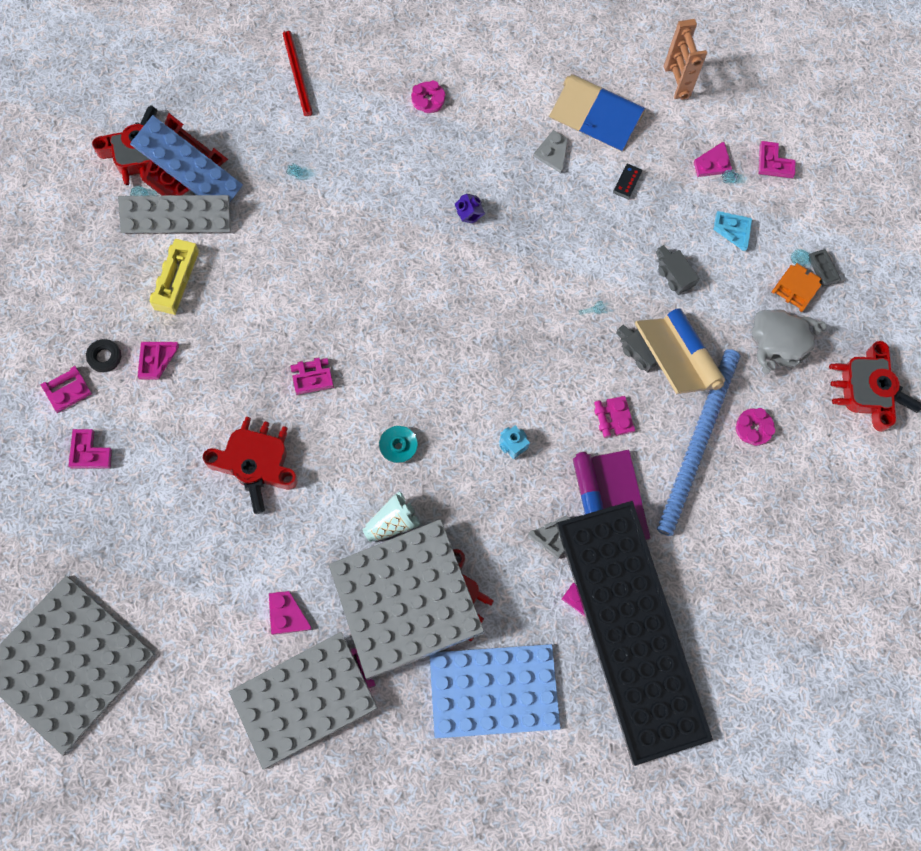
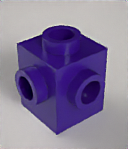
M466 193L454 203L457 214L462 222L472 224L485 215L481 205L482 202L476 195Z

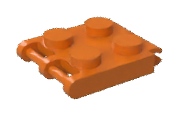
M796 263L795 266L790 265L771 293L778 294L786 299L785 302L792 303L799 308V311L803 312L822 285L819 283L821 278L812 272L808 275L805 274L808 269Z

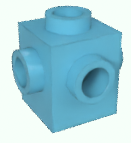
M516 425L511 429L507 427L500 433L499 446L513 460L529 448L530 442L526 439V433L522 429H518Z

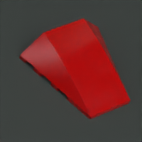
M168 113L164 123L166 126L218 166H221L228 160L227 157L215 148L212 151L187 133L182 129L184 124ZM149 160L141 181L161 196H181L190 190L153 161Z

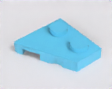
M717 211L713 230L741 250L746 251L749 243L752 218Z

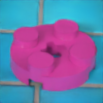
M437 81L422 82L415 85L412 89V104L417 110L424 111V113L437 112L445 102V92ZM426 95L432 96L431 100L425 98Z
M751 408L742 412L738 417L736 432L745 443L760 446L771 439L775 433V425L771 416L764 409ZM752 423L759 425L758 431L751 429Z

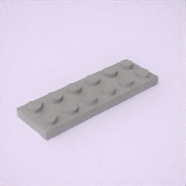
M229 195L118 196L121 233L231 232Z

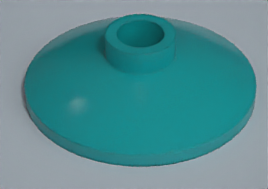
M404 426L388 428L383 432L379 440L381 454L385 459L393 463H403L410 460L415 455L418 447L415 434ZM397 443L402 444V448L396 449L395 445Z

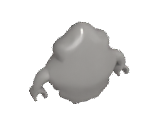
M781 309L757 312L754 316L752 337L758 342L757 360L763 367V373L769 374L771 370L775 369L776 363L774 361L780 366L793 368L802 363L811 354L810 351L815 348V335L818 336L821 331H825L826 324L822 321L818 322L811 317L793 316ZM809 326L814 327L813 333L809 330Z

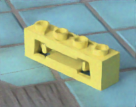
M174 239L173 244L169 246V255L167 260L163 262L162 273L156 280L155 291L150 295V303L154 310L176 315L199 253L196 243ZM177 261H179L180 266H179V269H178V271H177L176 277H175L174 282H173V285H172L173 292H171V290H169V288H170V285H171V283H172V280H173V278H174L175 272H176L177 267H178V266H177Z

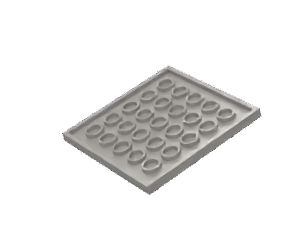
M441 519L328 564L367 680L485 633Z
M65 576L1 642L0 697L61 755H65L155 654L68 576Z

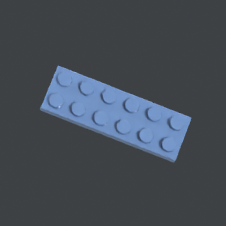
M153 115L130 143L131 146L196 195H229L231 202L243 186L242 183Z

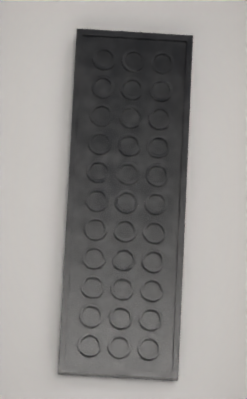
M633 501L557 522L556 526L632 765L636 766L713 741Z

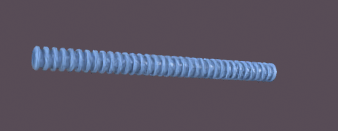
M727 349L722 356L718 368L724 376L725 382L722 388L709 391L701 411L702 415L699 416L700 420H698V425L695 427L696 430L693 432L694 435L691 437L692 440L689 442L688 451H686V456L683 458L684 461L681 463L682 466L679 468L680 472H678V477L675 479L676 482L673 484L674 488L671 489L672 493H670V498L667 500L668 504L665 505L666 509L663 510L664 515L661 516L662 520L659 521L660 526H657L658 532L663 535H674L673 530L676 529L675 525L678 524L677 519L680 518L679 514L682 513L681 508H684L683 503L686 502V498L689 495L687 492H690V487L695 479L693 476L697 474L696 471L701 463L700 460L703 458L702 455L724 402L723 399L726 397L725 394L728 391L727 389L741 357L735 350Z

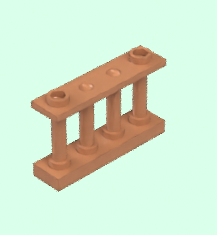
M695 19L678 21L663 66L665 72L671 71L674 73L678 85L674 99L680 98L685 100L691 97L707 55V50L697 51L693 40V34L697 26Z

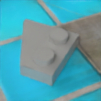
M553 130L534 152L533 156L557 172L562 173L567 138Z
M567 515L561 517L557 521L530 531L527 536L558 559L563 553L564 548L556 523L571 518Z

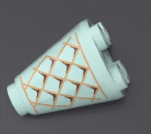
M400 491L393 495L371 518L366 527L362 529L369 542L383 540L408 532L421 525L418 518L412 515L415 513L412 505L405 503L406 499Z

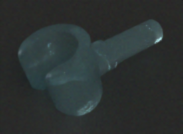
M597 301L593 307L578 310L579 315L590 312L601 314L605 308L600 309L598 306H602L603 301Z

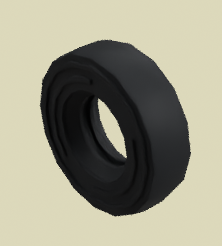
M108 339L96 340L91 343L86 351L87 363L97 372L104 373L115 369L122 357L121 350L117 344ZM101 350L111 352V356L106 362L97 360V354Z

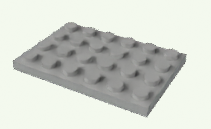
M342 632L229 691L262 770L378 709Z

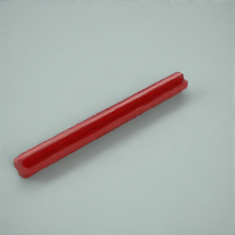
M289 30L282 33L302 111L304 116H311L313 112L292 33Z

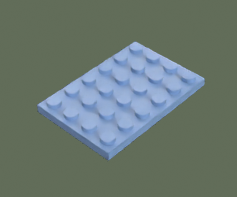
M552 644L436 652L430 655L435 739L560 730Z

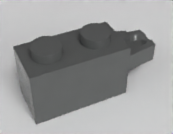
M664 245L659 247L656 251L659 258L658 270L660 275L668 280L669 288L679 295L696 286L700 278L682 252L678 250L670 253Z
M624 324L617 329L616 334L621 338L620 342L622 343L624 354L632 357L639 369L645 370L648 373L658 364L638 329L630 331Z

